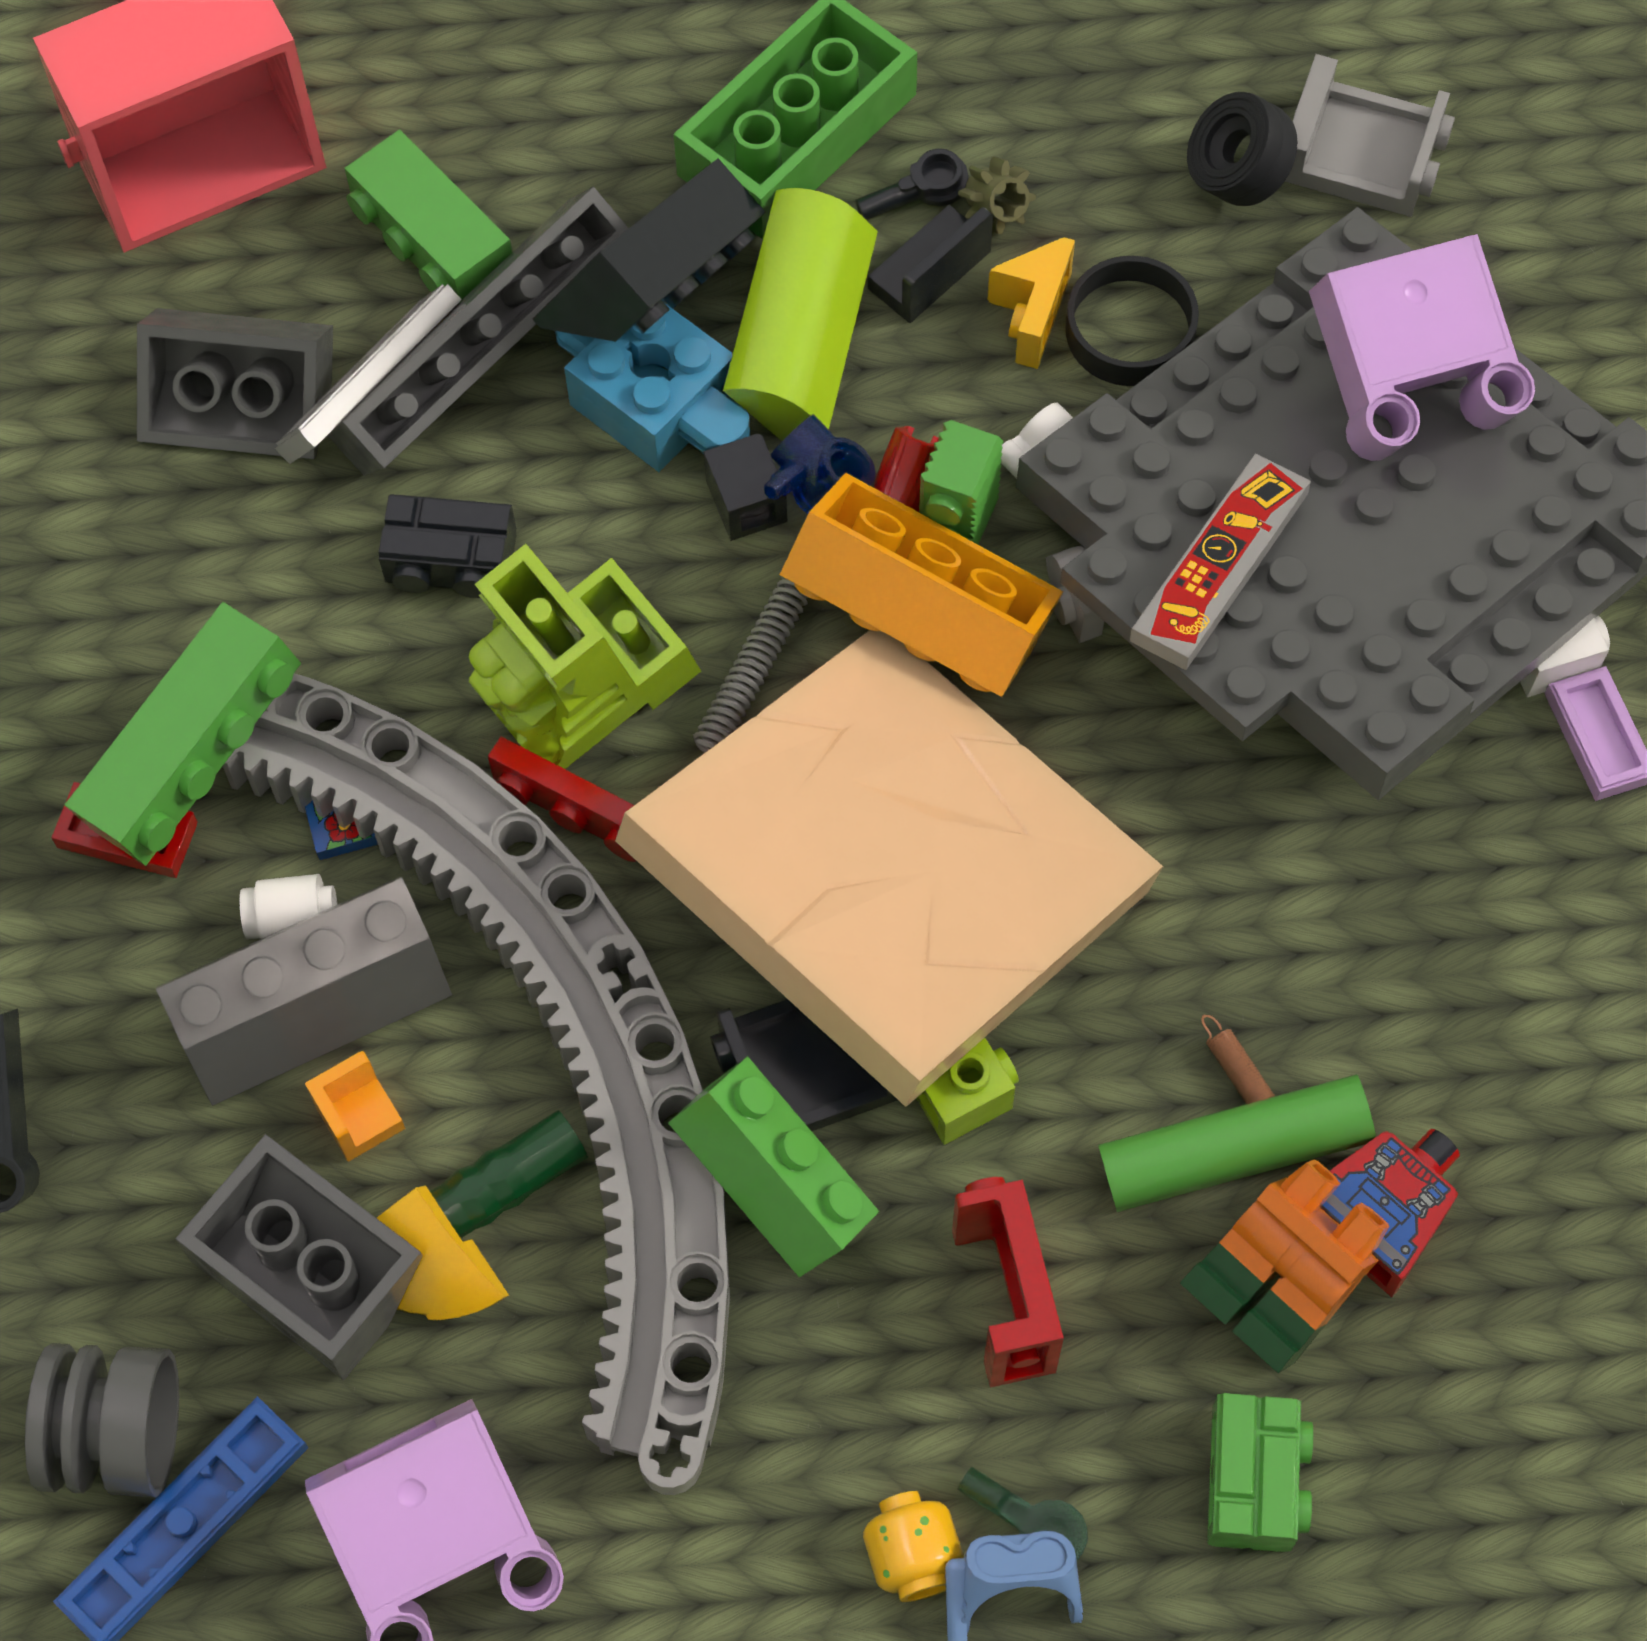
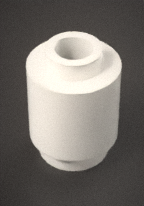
M320 874L257 880L255 887L242 888L240 891V916L243 932L247 940L263 939L338 905L334 886H324Z

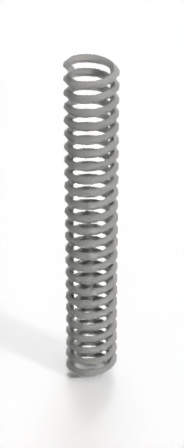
M781 577L782 580L777 583V588L773 590V596L768 601L769 604L764 606V612L760 614V619L755 623L756 627L751 630V635L747 637V643L742 646L743 651L738 653V659L733 663L734 667L729 670V675L725 677V683L720 686V691L716 693V699L711 702L712 707L707 710V716L702 718L703 724H700L698 732L693 734L697 747L704 753L710 750L709 748L718 744L717 742L722 741L737 729L736 726L742 724L741 718L747 716L745 710L751 708L750 701L755 700L754 694L760 692L759 685L764 684L763 677L769 676L767 670L773 668L772 661L777 660L776 654L782 652L781 645L786 644L785 638L790 636L789 630L795 628L794 622L799 620L798 614L803 613L802 606L808 604L806 598L809 597L792 587L791 585H794V583L784 577ZM787 593H790V594L795 595L796 597H798V598L801 599L802 601L796 600L795 598L791 597V596L788 595ZM783 601H786V602H788V603L794 605L797 609L792 608L791 606L787 605V604L784 603ZM779 609H782V610H784V611L790 613L792 616H789V615L783 613V612L780 611ZM775 617H778V618L784 620V621L787 622L788 624L782 623L781 621L777 620ZM771 625H774V626L780 628V629H781L782 631H784V632L778 631L777 629L773 628ZM767 633L772 634L773 636L777 637L779 640L772 638V637L769 636ZM762 641H765V642L771 644V645L774 646L775 648L766 645V644H765L764 642H762ZM758 649H761V650L767 652V653H768L769 655H771V656H768V655L762 653V652L759 651ZM754 657L764 661L766 664L756 660ZM749 665H752V666L758 668L760 671L755 670L754 668H752V667L749 666ZM745 673H747V674H749V675L755 677L756 679H753V678L749 677V676L746 675ZM741 681L749 684L751 687L743 684Z

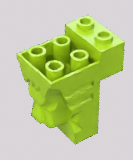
M525 543L474 584L481 593L479 597L496 619L493 620V630L470 650L469 660L475 670L469 677V683L521 747L564 769L569 767L644 705L648 704L654 710L701 672L687 646L612 558L567 593Z

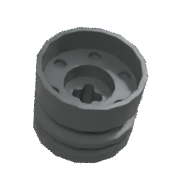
M51 1343L44 1348L37 1361L31 1382L25 1422L26 1467L30 1483L37 1491L56 1492L65 1483L72 1493L83 1494L91 1488L100 1466L104 1488L110 1495L157 1497L163 1492L175 1453L179 1418V1377L175 1356L171 1350L166 1348L123 1347L117 1351L107 1373L104 1354L97 1345H85L79 1349L77 1354L70 1344Z

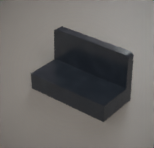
M948 205L868 275V290L907 322H913L991 252L993 214L985 207H982L973 216L966 219Z

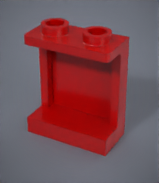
M988 1177L974 1181L965 1187V1192L955 1196L952 1226L954 1242L957 1246L987 1239L995 1242L1015 1320L988 1326L983 1362L989 1386L991 1388L1054 1374L1057 1370L1064 1337L1023 1179L1005 1183L1003 1177Z

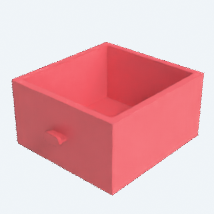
M126 0L33 38L70 137L66 140L60 139L57 141L61 154L68 168L73 167L75 163L79 162L124 253L327 168L296 45L273 0Z

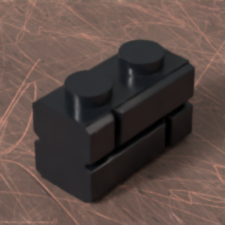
M394 494L388 496L384 519L385 526L382 530L379 547V562L385 582L393 583L396 588L402 591L422 593L427 591L429 586L453 588L462 596L480 598L479 595L481 593L474 584L514 553L517 528L511 504Z

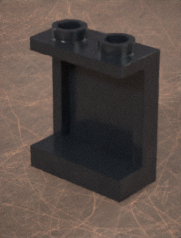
M788 999L736 1018L733 1017L730 1008L717 1012L719 1033L710 1036V1040L722 1073H726L748 1056L811 1131L898 1101L897 1098Z

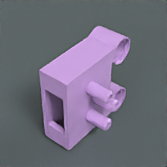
M1478 234L1326 274L1309 290L1349 416L1346 427L1347 442L1352 451L1361 458L1370 461L1382 460L1406 445L1418 433L1420 426L1419 410L1414 401L1406 394H1403L1406 392L1467 376L1468 382L1462 388L1459 397L1460 410L1468 422L1484 430L1495 429L1524 411L1533 401L1535 393L1534 379L1529 370L1518 361ZM1489 383L1496 385L1502 390L1505 396V407L1498 405L1492 400L1488 391ZM1374 414L1383 416L1389 421L1392 427V438L1384 437L1377 432L1373 424Z
M472 1399L305 1480L307 1496L367 1622V1641H380L383 1631L392 1623L400 1621L409 1622L416 1626L419 1632L415 1641H433L427 1614L412 1599L495 1559L494 1570L502 1594L511 1605L520 1610L537 1611L544 1609L556 1600L562 1590L564 1576L561 1564L549 1543L534 1534ZM538 1557L547 1563L546 1573L537 1584L530 1587H520L510 1581L511 1571L521 1559Z

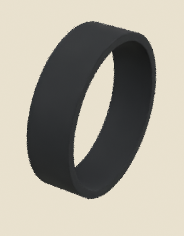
M1120 256L1107 259L1088 269L1072 288L1066 316L1065 332L1067 343L1074 358L1090 374L1112 384L1135 386L1195 341L1199 318L1198 303L1194 291L1186 279L1175 269L1163 262L1142 256ZM1120 281H1138L1156 286L1172 296L1184 311L1189 330L1176 348L1161 357L1140 362L1122 361L1102 354L1084 339L1077 327L1074 317L1080 303L1090 293L1104 285Z

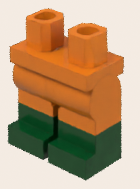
M1315 1159L1305 1163L1288 1178L1285 1177L1269 1184L1257 1198V1201L1239 1218L1224 1238L1180 1282L1185 1289L1226 1325L1243 1316L1275 1277L1280 1275L1281 1278L1277 1280L1259 1303L1248 1311L1232 1330L1235 1335L1278 1374L1296 1363L1362 1278L1379 1261L1373 1253L1390 1227L1382 1217L1362 1202L1355 1205L1340 1224L1320 1207L1337 1189L1340 1182L1336 1176Z

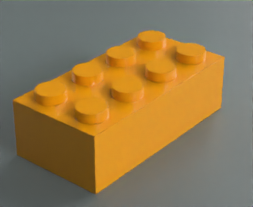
M845 473L808 513L779 574L793 582L796 589L803 595L814 600L830 602L848 612L851 619L859 626L872 631L881 630L904 643L906 649L914 656L925 661H937L959 673L961 679L970 687L983 692L992 691L1001 697L1033 651L1064 592L848 473Z

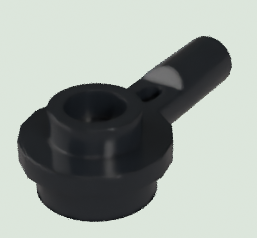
M933 149L927 151L916 163L911 164L909 176L900 179L898 183L856 199L855 204L858 213L866 220H869L918 199L933 206L952 204L962 197L958 195V192L966 187L969 179L967 167L950 150Z

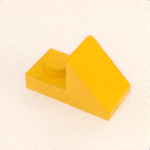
M1063 237L999 264L989 272L987 300L994 305L1014 310L1008 336L1017 339L1015 359L1017 364L1038 369L1072 273L1075 240Z

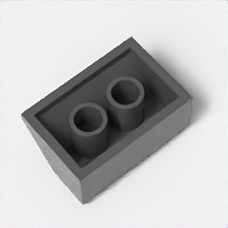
M162 308L155 309L137 323V441L281 456L275 449L278 446L276 443L331 389L333 325ZM319 444L300 458L315 459Z
M266 1134L175 1238L194 1265L343 1381L388 1328L423 1257L419 1250Z

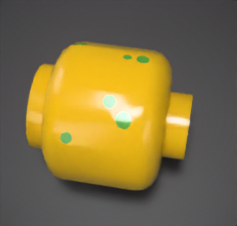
M908 1491L882 1500L879 1503L882 1514L873 1518L863 1531V1539L878 1586L886 1592L898 1593L901 1602L917 1601L946 1591V1563L951 1559L964 1557L949 1509L938 1501H921L918 1491Z

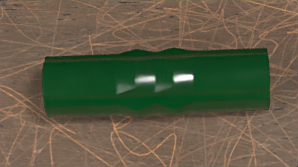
M557 1110L502 1146L486 1151L473 1164L456 1170L444 1183L431 1190L430 1193L459 1237L463 1238L475 1229L491 1224L503 1211L519 1206L530 1194L585 1160L588 1156L573 1128L563 1114Z

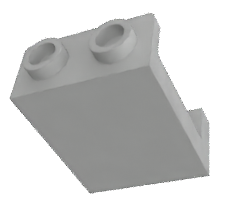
M1316 54L1292 121L1297 132V153L1293 167L1285 182L1412 217L1418 196L1430 197L1440 167L1439 162L1430 160L1433 150L1445 151L1452 131L1455 117L1445 114L1450 93L1439 90L1434 106L1430 108L1334 82L1338 60Z

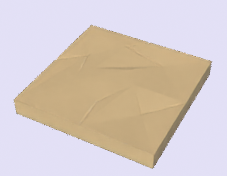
M869 630L763 709L756 717L748 720L626 811L615 840L905 1107L1149 892L1163 868L1157 860L1029 749L1019 744L1014 736L932 665L911 654L906 649L904 643L881 630Z

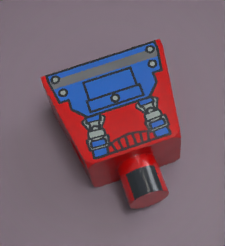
M1429 1129L1411 1149L1393 1133L1388 1131L1375 1137L1330 1170L1336 1176L1340 1185L1320 1207L1340 1224L1355 1205L1362 1202L1373 1209L1389 1224L1390 1227L1373 1253L1379 1261L1366 1275L1391 1298L1407 1278L1459 1195L1456 1189L1442 1177L1460 1157L1459 1150L1446 1135L1436 1129Z

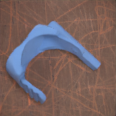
M1039 1531L1030 1534L979 1537L971 1542L963 1558L951 1559L946 1563L948 1641H967L970 1620L977 1608L997 1594L1021 1587H1043L1064 1594L1067 1597L1071 1623H1082L1083 1607L1076 1554L1072 1543L1060 1533Z

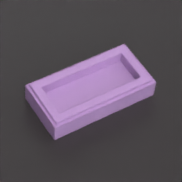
M1601 667L1548 684L1544 694L1594 800L1598 801L1647 785V749L1607 667Z

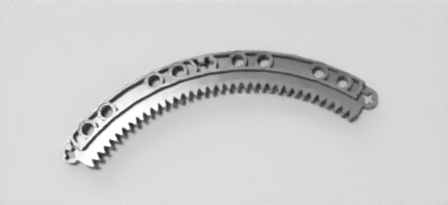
M294 673L287 690L279 697L274 698L267 708L268 711H264L255 723L254 730L247 742L235 749L223 765L231 788L238 790L248 779L256 796L261 797L271 787L277 803L283 805L293 796L298 811L302 813L306 812L305 806L313 800L318 816L324 818L334 810L340 826L345 828L355 821L359 836L364 839L375 833L381 855L387 858L396 853L400 867L404 871L415 867L421 884L426 885L433 881L437 897L440 900L450 897L454 912L458 916L467 913L470 927L474 933L483 931L487 947L490 950L498 949L504 968L512 967L516 984L519 988H526L529 1003L532 1007H538L541 1023L544 1028L549 1027L552 1043L555 1049H560L565 1070H569L574 1092L578 1094L582 1114L585 1115L589 1137L593 1146L604 1205L602 1210L607 1231L604 1234L608 1253V1259H605V1269L609 1284L604 1285L608 1310L603 1311L602 1319L607 1336L600 1337L599 1340L603 1362L596 1363L595 1374L600 1388L590 1390L589 1399L595 1414L583 1417L584 1431L587 1439L597 1445L601 1453L614 1456V1452L619 1451L637 1456L643 1479L651 1489L664 1495H677L686 1492L696 1483L701 1474L707 1446L711 1447L719 1413L724 1382L730 1289L723 1187L679 1135L668 1131L662 1126L668 1116L679 1113L703 1091L683 1030L641 945L591 873L536 814L476 764L408 721L338 688ZM335 719L341 721L332 730H315L325 720ZM392 750L407 752L402 759L395 762L380 760L387 752ZM525 841L535 845L525 855L513 856L506 853L509 846L516 842ZM567 894H575L584 898V901L573 909L563 910L554 906V903L560 897ZM617 967L622 974L629 973L631 990L623 994L622 984L613 971L607 972L611 968ZM653 1042H663L673 1048L667 1057L657 1061L647 1060L639 1054L646 1045ZM695 1278L708 1279L717 1287L712 1297L701 1302L689 1301L680 1292L685 1283ZM696 1356L709 1363V1373L698 1382L687 1383L679 1380L673 1374L675 1366L687 1357ZM671 1438L681 1441L680 1451L682 1459L689 1462L687 1468L675 1467L671 1477H663L660 1474L659 1463L651 1458L654 1453L665 1454L669 1449Z

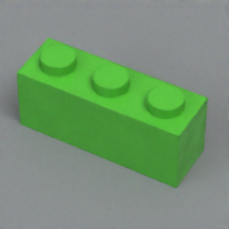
M400 129L344 168L350 189L346 199L354 214L364 224L368 225L373 222L383 232L384 241L391 252L400 261L404 262L409 259L419 269L420 277L430 292L442 284L444 286L448 284L463 299L512 253L510 239Z
M748 1056L707 1086L668 1122L798 1277H801L843 1250L879 1212Z

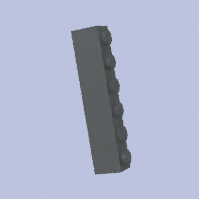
M594 186L570 198L465 296L327 436L363 476L384 469L536 325L532 318L603 248L629 228Z

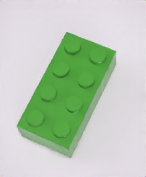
M818 0L674 133L677 176L688 182L719 158L766 212L749 228V230L763 239L776 190L786 188L816 190L916 95L917 51L847 1Z

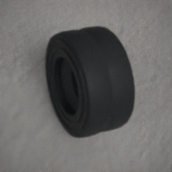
M1233 92L1224 95L1203 112L1192 130L1187 148V164L1190 175L1201 189L1229 204L1236 206L1258 204L1272 196L1281 187L1293 167L1298 144L1295 126L1282 109L1255 94ZM1250 135V143L1245 154L1237 163H1234L1235 152L1239 144L1246 136Z

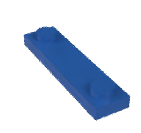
M257 1396L53 1602L91 1641H119L309 1447Z

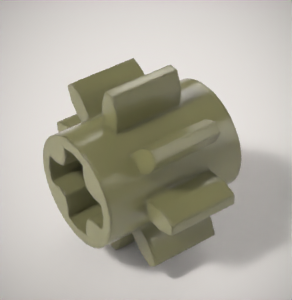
M992 156L989 168L980 169L971 165L969 167L971 176L966 183V187L958 192V195L966 198L971 207L967 211L965 218L969 219L979 209L985 207L993 214L992 232L1002 234L1005 222L1015 221L1023 225L1026 222L1024 214L1028 209L1029 202L1036 200V195L1030 193L1024 183L1030 174L1029 171L1018 166L1010 168L1008 160L997 156Z

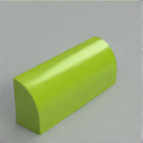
M786 188L776 190L723 389L727 395L746 409L748 413L781 441L829 431L878 233L849 204L829 194L804 188Z

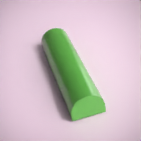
M1355 1074L1106 1142L1098 1146L1116 1211L1120 1212L1366 1145L1376 1137L1364 1089L1358 1075Z

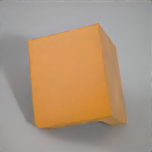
M364 1051L356 1053L305 1083L316 1109L348 1162L406 1129L401 1117L378 1081L371 1062Z

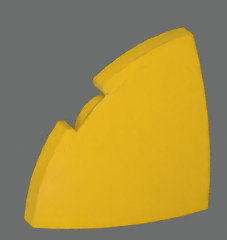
M426 1185L416 1187L377 1217L379 1221L410 1243L423 1255L397 1310L425 1315L428 1320H445L479 1312L509 1296L472 1239L464 1242L461 1240Z

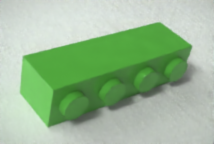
M222 602L68 799L65 806L91 830L146 866L155 853L163 849L171 841L176 826L195 801L202 798L211 789L216 774L235 749L247 742L254 730L255 723L274 698L279 697L287 690L293 679V674L301 665V662L279 636Z

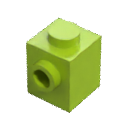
M983 1038L916 1099L942 1143L946 1145L1013 1109L1014 1084L1019 1082V1078L1007 1053L1001 1047L993 1050L986 1038Z

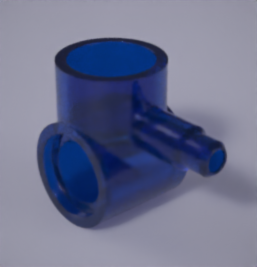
M812 414L795 428L770 454L780 469L771 475L770 480L764 484L763 489L765 495L772 500H777L782 495H787L792 491L797 504L808 514L845 473L871 486L875 480L876 471L871 457L863 447L850 439L835 437L816 415Z

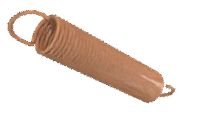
M1204 1014L1201 1021L1209 1034L1206 1044L1217 1061H1219L1220 1066H1222V1069H1224L1233 1085H1235V1088H1237L1236 1090L1244 1099L1245 1104L1274 1097L1275 1094L1267 1086L1266 1081L1258 1072L1259 1070H1257L1255 1064L1249 1059L1250 1057L1242 1048L1239 1040L1233 1035L1232 1030L1226 1029L1212 1038L1211 1032L1204 1023V1018L1212 1019L1220 1030H1222V1027L1214 1017Z

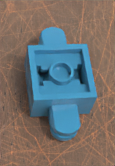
M668 306L670 310L644 334L634 326L616 342L556 331L558 345L574 356L564 367L570 406L656 471L660 472L688 443L704 454L703 451L750 436V420L747 410L733 401L723 391L733 353Z

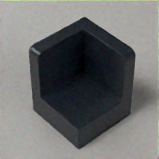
M754 434L703 451L706 482L730 541L788 522L786 490L762 435Z

